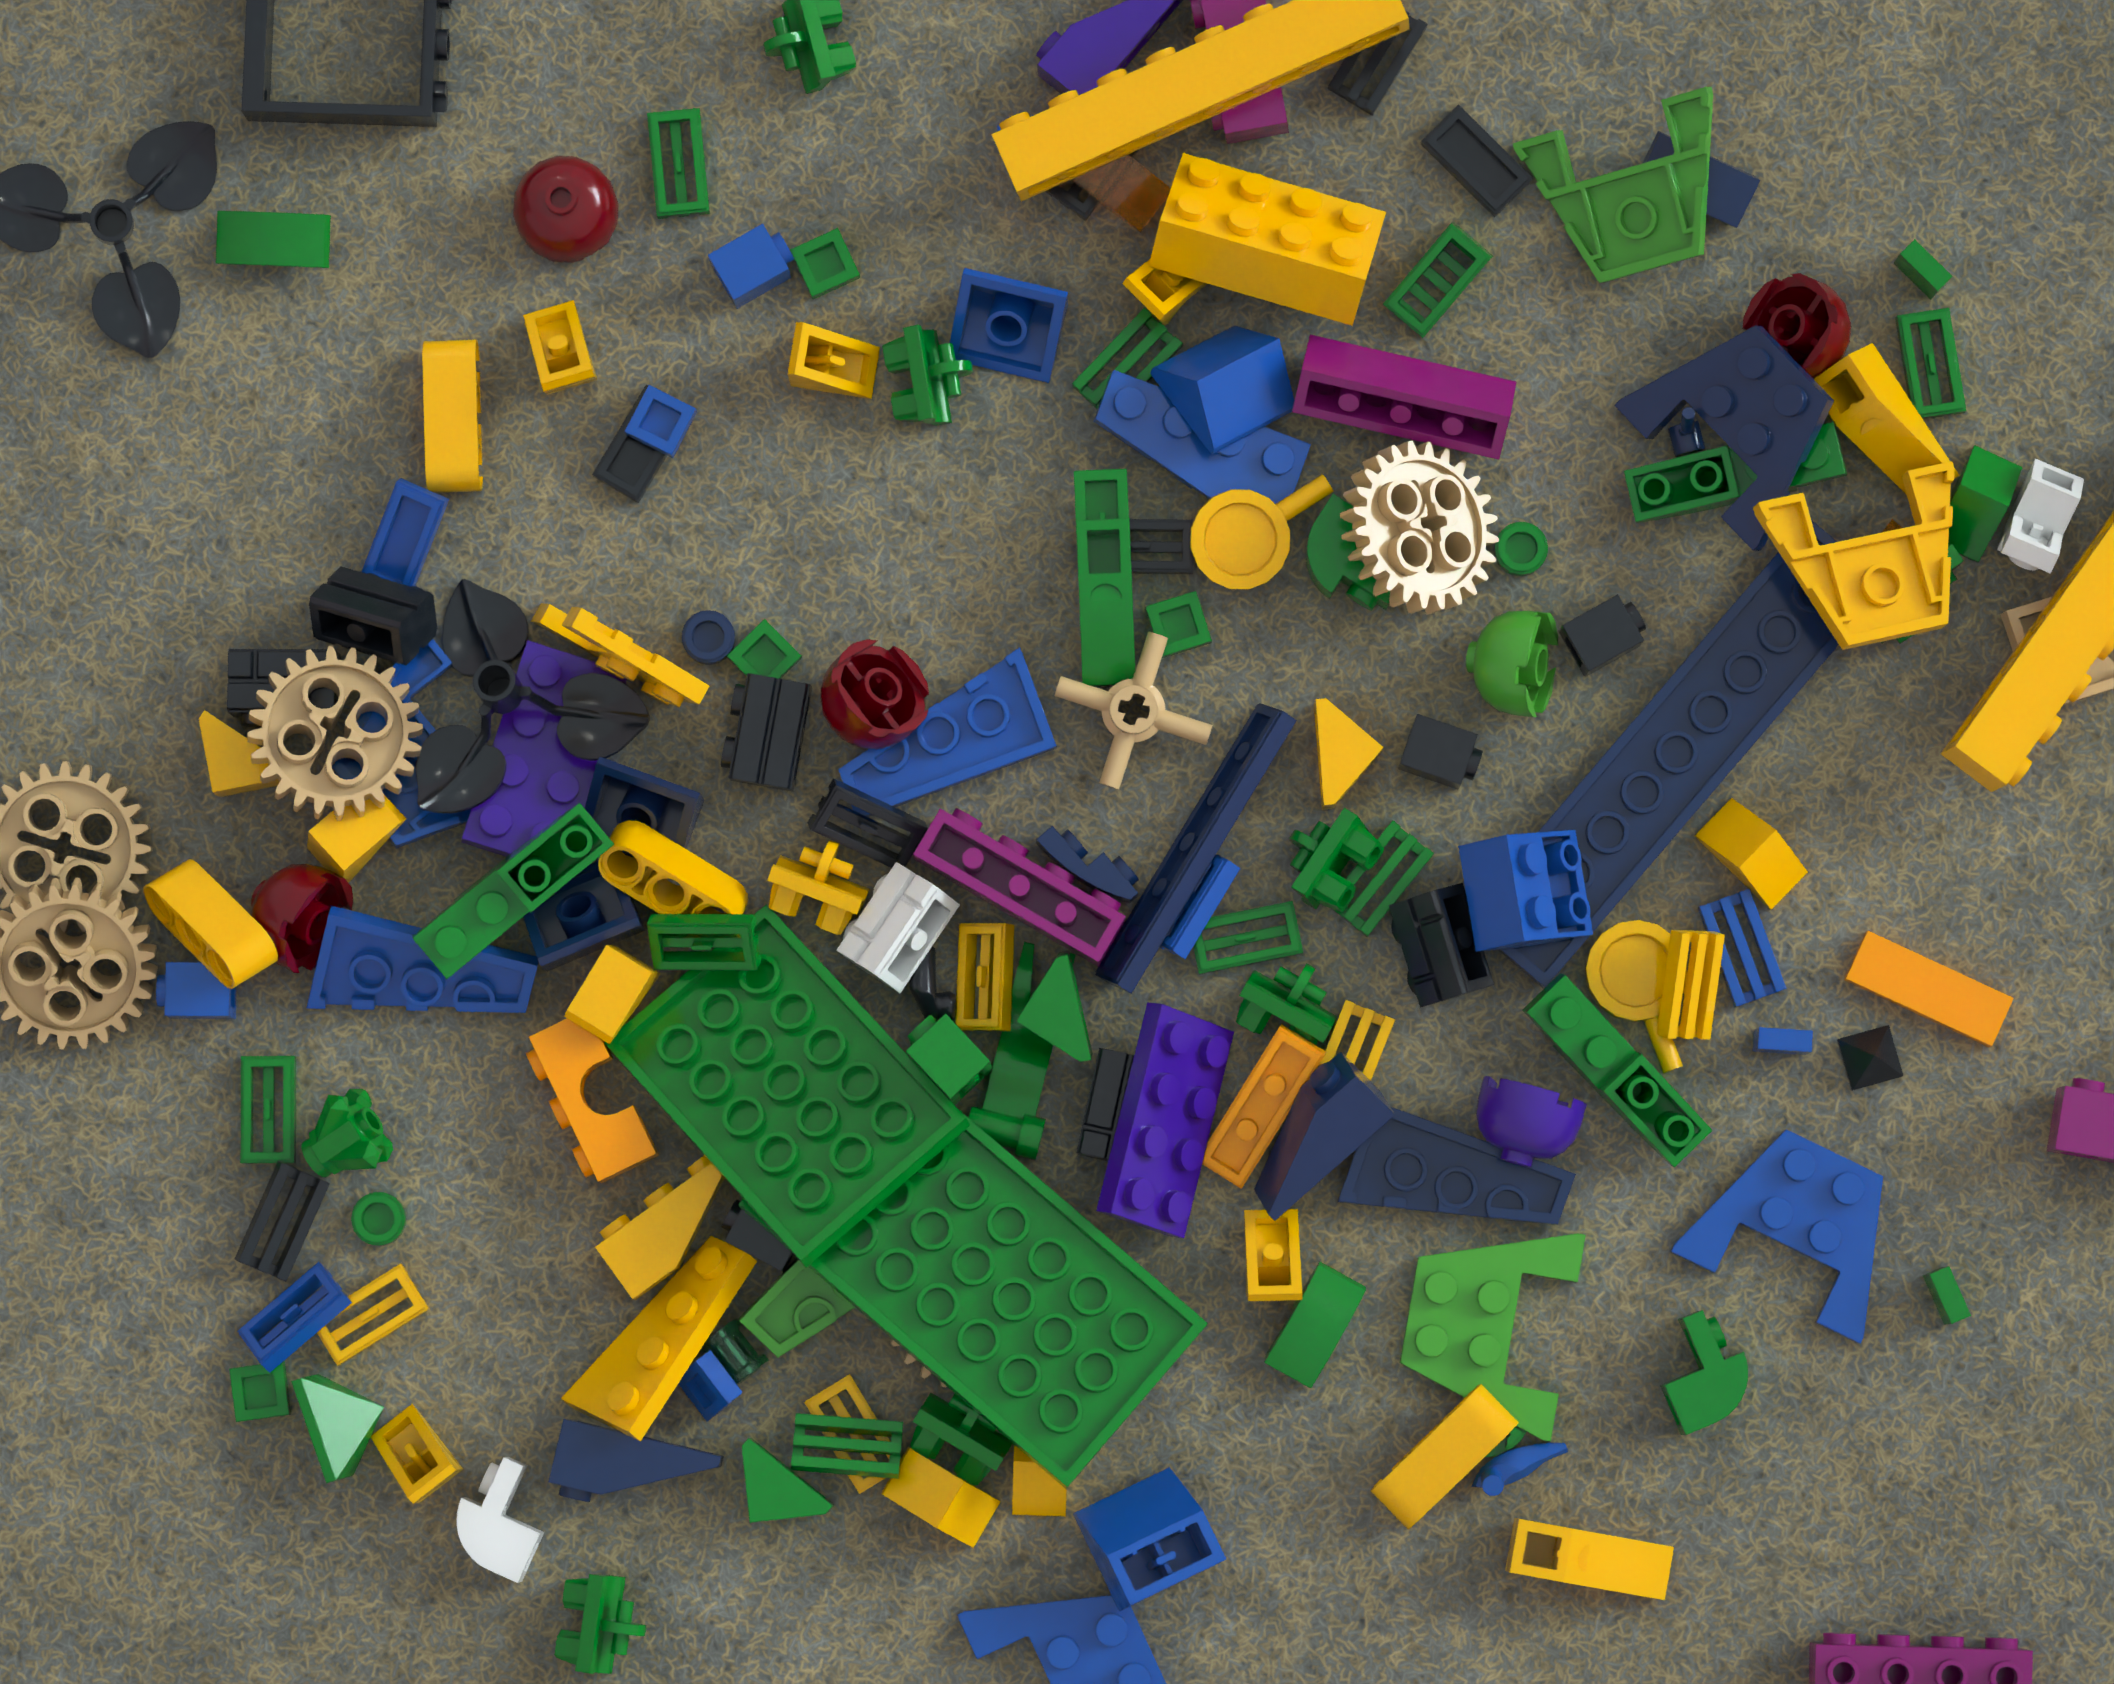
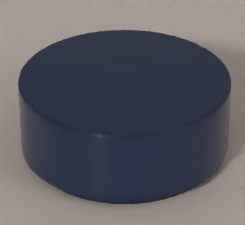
M711 610L700 611L691 616L685 623L682 630V643L685 651L694 661L705 665L717 664L725 660L727 655L733 650L735 631L731 622L723 614Z

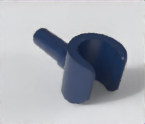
M1686 407L1682 410L1680 424L1668 428L1675 457H1681L1682 454L1698 450V452L1706 450L1699 421H1694L1695 411L1691 407Z

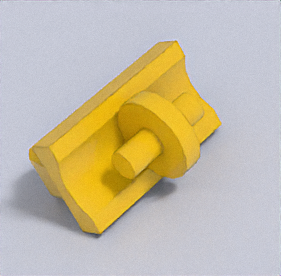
M832 840L828 841L823 853L804 846L799 859L800 862L780 855L776 865L773 864L767 881L773 883L769 901L770 910L795 917L799 912L804 895L823 902L815 925L836 935H841L853 915L859 913L870 889L848 881L854 865L836 858L840 844Z

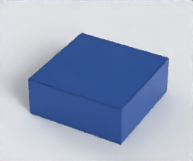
M648 385L625 429V434L674 458L697 410L669 394Z
M1759 1027L1753 1032L1752 1051L1806 1055L1812 1052L1813 1031Z
M711 1350L693 1362L678 1383L707 1422L743 1393Z

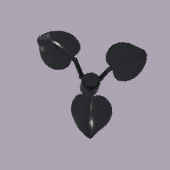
M194 121L176 122L155 128L143 135L133 145L126 166L129 176L145 188L137 195L127 199L124 203L115 199L103 200L94 206L91 213L62 212L68 201L67 188L56 172L46 166L32 163L20 164L0 173V240L10 247L24 252H41L52 248L59 239V222L90 224L92 232L99 241L115 246L124 273H110L99 281L92 296L93 316L101 330L112 340L138 352L146 358L157 356L171 339L179 317L180 293L176 280L162 264L148 262L133 270L124 244L134 229V219L131 211L146 201L152 194L162 207L171 211L192 209L208 197L215 184L217 162L215 129L207 123Z
M462 579L447 606L442 642L444 653L453 663L452 667L464 676L473 677L474 690L483 702L479 708L481 732L477 738L475 733L466 726L449 725L437 729L428 736L421 747V753L417 757L416 763L417 803L421 809L428 812L457 813L472 809L490 799L501 786L507 766L502 752L486 744L491 736V716L493 713L505 714L513 711L520 705L522 700H528L553 715L562 716L557 726V735L561 744L573 756L589 761H596L599 757L609 758L625 748L648 726L650 720L649 712L641 698L631 688L619 680L603 674H581L570 679L563 688L562 700L564 706H558L533 692L530 687L523 686L513 669L505 662L516 659L526 646L529 635L526 616L521 608L506 596L480 587L469 580Z

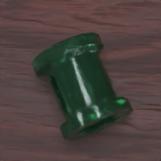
M736 1318L708 1338L701 1350L704 1353L711 1350L735 1383L739 1385L770 1360L765 1354L758 1355L739 1330L742 1324Z

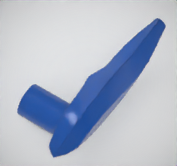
M1541 1443L1509 1450L1494 1457L1482 1466L1471 1487L1483 1488V1491L1490 1496L1499 1495L1504 1485L1511 1484L1528 1476L1544 1462L1567 1453V1446L1565 1443Z

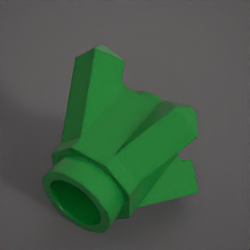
M349 1089L345 1096L328 1095L315 1129L309 1132V1138L302 1142L303 1156L308 1165L319 1176L326 1178L332 1173L335 1175L344 1170L375 1169L378 1163L388 1161L393 1151L392 1142L382 1134V1123L376 1113L370 1109L372 1102L368 1092L364 1089Z

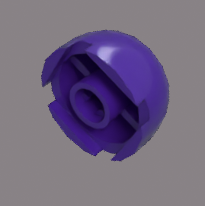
M1490 1076L1483 1077L1476 1110L1478 1127L1487 1142L1502 1149L1501 1160L1531 1168L1534 1158L1552 1159L1565 1152L1573 1143L1583 1121L1586 1103L1573 1098L1571 1108H1568L1569 1103L1558 1100L1560 1093L1502 1078L1497 1089V1083Z

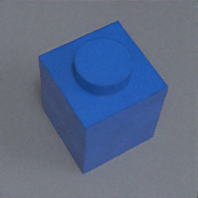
M763 223L708 254L712 268L736 309L791 278L790 270L787 266V263L794 260L791 251L781 234L778 232L770 237Z
M166 962L165 975H158L156 982L157 1006L165 1007L164 1016L171 1019H236V987L229 989L224 986L201 962Z

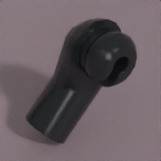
M931 947L909 980V987L925 1019L932 1015L938 1021L943 1015L947 1014L953 1020L956 1016L955 994L951 991L937 993L936 950L934 947Z

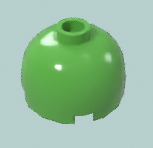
M1508 611L1495 616L1483 628L1478 641H1471L1466 655V668L1469 673H1474L1476 688L1486 703L1498 711L1517 716L1537 717L1535 712H1544L1552 694L1556 671L1555 667L1547 672L1549 661L1548 645L1558 646V632L1555 619L1551 613Z

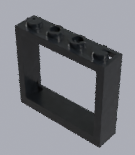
M246 0L241 111L248 121L437 127V112L447 111L448 86L447 81H439L440 61L449 60L450 32L449 29H441L442 9H451L452 0H424L419 106L270 101L275 0Z

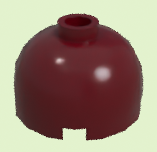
M555 156L538 162L523 175L514 194L513 217L520 237L534 253L553 262L574 263L593 255L598 249H602L609 242L617 226L619 204L611 181L597 166L578 157Z
M1801 273L1791 274L1793 277H1787L1783 280L1775 278L1765 283L1751 299L1743 317L1742 329L1748 330L1755 325L1762 326L1814 379L1843 359L1849 346L1851 322L1846 305L1831 287Z
M870 639L852 643L830 665L823 679L820 699L822 712L830 728L842 740L860 748L882 749L901 742L924 721L928 713V709L925 710L924 698L929 695V689L919 666L903 650L892 646L889 650L880 646H873L878 640Z
M291 864L272 874L267 880L262 881L256 887L251 898V916L265 929L272 939L278 954V961L276 962L278 965L293 973H300L298 968L301 966L310 971L316 968L331 906L339 908L344 906L352 911V886L345 878L328 869L311 864Z

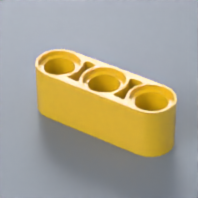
M477 340L423 342L425 475L427 489L434 493L482 491L483 476H479V465H482L481 424H478L477 413H481L480 372H476V361H480Z
M624 821L619 823L612 831L609 838L614 845L600 856L598 867L602 877L614 887L658 914H744L748 904V893L744 886L733 877L639 821ZM622 851L629 852L634 857H629L625 855ZM667 879H672L678 882L680 885H675ZM713 907H718L726 913L716 911Z
M188 859L143 887L147 904L156 918L227 988H235L278 961L276 947L265 929L196 861Z
M1479 1384L1392 1468V1471L1383 1480L1380 1479L1370 1491L1407 1529H1410L1488 1455L1519 1422L1482 1384Z

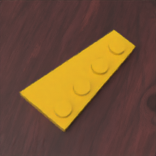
M710 1236L561 1397V1400L576 1411L641 1442L750 1274L757 1260L737 1247Z

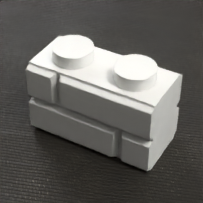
M896 862L889 873L877 881L873 890V897L860 916L848 924L844 931L843 941L836 951L874 978L901 993L960 904L934 884Z

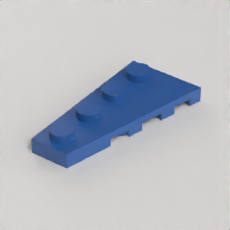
M1113 370L1110 374L1093 421L1148 460H1153L1174 475V478L1190 489L1194 488L1208 499L1230 489H1244L1255 491L1270 498L1275 504L1294 492L1311 446L1307 442L1270 428L1262 427L1211 454L1161 387Z
M1019 647L995 666L964 684L962 688L940 703L930 707L924 721L904 740L886 748L868 749L838 770L843 783L893 807H897L1057 749L1023 653ZM851 805L854 811L867 817L873 816L872 814Z
M331 906L306 1008L325 1009L326 1005H352V1009L374 1010L375 1005L406 1006V1011H428L429 1007H455L457 1012L526 1013L539 961L533 955L488 945L451 977L446 979L412 938L422 928Z

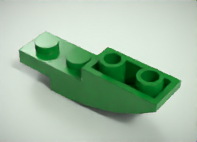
M1834 422L1822 425L1806 461L1801 462L1788 489L1790 492L1797 491L1799 487L1847 476ZM1728 445L1624 471L1636 523L1682 516L1732 505L1757 479V475Z
M1127 469L1074 471L1082 683L1094 687L1114 686L1120 681L1133 679L1135 673Z
M579 802L455 898L450 906L415 933L412 938L445 978L448 979L528 912H533L612 847L614 843Z
M1560 973L1522 1009L1554 1044L1553 1047L1672 1167L1675 1168L1713 1131L1641 1053L1634 1050L1566 975Z

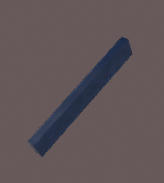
M1261 703L1256 705L1095 971L1096 976L1132 994L1296 723V719L1282 710Z

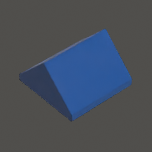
M964 268L950 343H953L956 360H970L974 366L1049 383L1067 312L1068 292Z
M1232 326L1153 367L1150 372L1151 376L1211 454L1291 413L1295 401L1280 339L1238 326Z

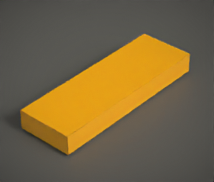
M1870 931L1865 932L1844 978L1849 983L1987 1047H1992L2014 999Z
M1281 1024L1207 1142L1202 1165L1242 1189L1286 1119L1300 1087L1310 1079L1311 1074L1319 1066L1327 1052Z

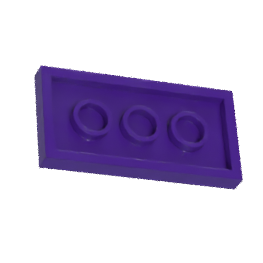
M527 640L516 673L523 686L530 687L533 692L558 706H564L562 693L565 684L570 679L581 674H603L615 678L624 684L627 681L626 678H623V680L597 667L594 661ZM522 700L516 709L502 715L492 746L499 749L506 759L505 777L497 792L490 799L471 809L461 839L462 843L508 857L580 802L585 808L598 760L589 761L577 758L563 747L557 735V726L562 716L553 715L528 700Z
M1147 1002L1096 1211L1170 1237H1185L1234 1031L1167 1005Z

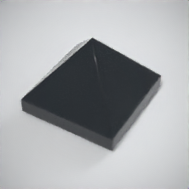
M1889 1025L1837 1039L1852 1091L1904 1076Z

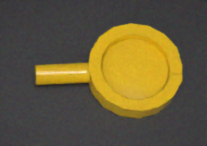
M1323 474L1276 504L1270 498L1252 490L1230 489L1212 496L1197 511L1190 527V550L1197 567L1212 582L1228 589H1251L1267 583L1282 569L1290 551V529L1287 521L1334 492Z
M1641 920L1621 922L1603 932L1590 948L1585 966L1587 987L1597 1005L1613 1017L1632 1022L1644 1021L1662 1071L1666 1073L1683 1066L1674 1040L1657 1035L1671 934L1658 924Z

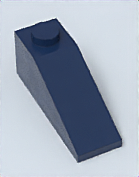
M1342 1052L1338 1053L1329 1062L1317 1067L1311 1074L1310 1079L1300 1087L1255 1185L1254 1191L1268 1215L1274 1221L1395 1115L1380 1090Z
M563 1419L548 1482L561 1485L558 1494L560 1496L590 1502L592 1493L602 1495L721 1467L724 1456L643 1437L640 1442L618 1430L572 1419Z

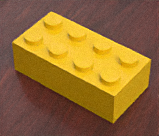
M1183 153L1159 222L1149 267L1353 326L1386 212L1361 203H1354L1316 192L1309 188H1302L1268 178L1258 173H1251L1223 165L1210 159Z

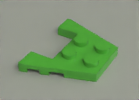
M1703 87L1661 100L1674 148L1673 155L1580 182L1575 180L1563 130H1556L1513 143L1514 150L1519 159L1528 166L1537 181L1535 184L1544 198L1551 202L1565 224L1564 229L1599 283H1606L1704 255L1713 110L1712 87Z
M1577 1233L1418 1257L1400 1363L1464 1398L1479 1384H1482L1519 1422L1517 1427L1540 1440L1551 1442L1559 1394L1504 1384V1376L1522 1274L1577 1283L1586 1235Z

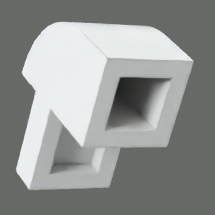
M2035 459L2017 496L1997 550L2009 556V559L2021 568L2032 571L2041 569L2051 574L2060 554L2063 534L2081 499L2084 479Z
M503 1457L500 1466L491 1463L483 1477L478 1492L486 1495L482 1504L467 1497L461 1498L456 1518L457 1531L464 1549L476 1563L498 1575L519 1583L524 1579L544 1532L506 1515L528 1465L510 1457Z

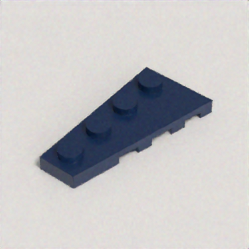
M1391 1107L1395 1115L1355 1150L1337 1200L1340 1203L1558 1225L1576 1174L1533 1159L1531 1168L1503 1161L1500 1159L1502 1149L1489 1142Z

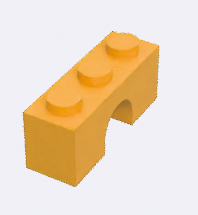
M567 1018L529 1036L534 1049L526 1052V1056L538 1080L542 1081L548 1078L557 1095L556 1098L549 1100L550 1106L561 1128L565 1129L571 1126L580 1143L572 1151L585 1178L594 1174L599 1183H604L660 1156L635 1106L632 1105L615 1114L602 1115L594 1112L585 1100L584 1086L590 1073L613 1060L609 1049L604 1044L605 1041Z

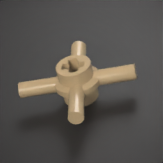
M1148 632L1133 679L1120 681L1112 686L1109 691L1063 676L1060 677L1054 696L1102 711L1103 722L1108 731L1114 736L1099 784L1119 790L1134 743L1151 738L1158 730L1206 745L1213 725L1165 710L1164 699L1158 689L1153 686L1168 640L1165 636ZM1133 696L1139 697L1144 700L1142 708L1149 709V715L1147 719L1138 718L1135 725H1129L1123 721L1126 713L1118 712V706L1120 703L1129 704Z

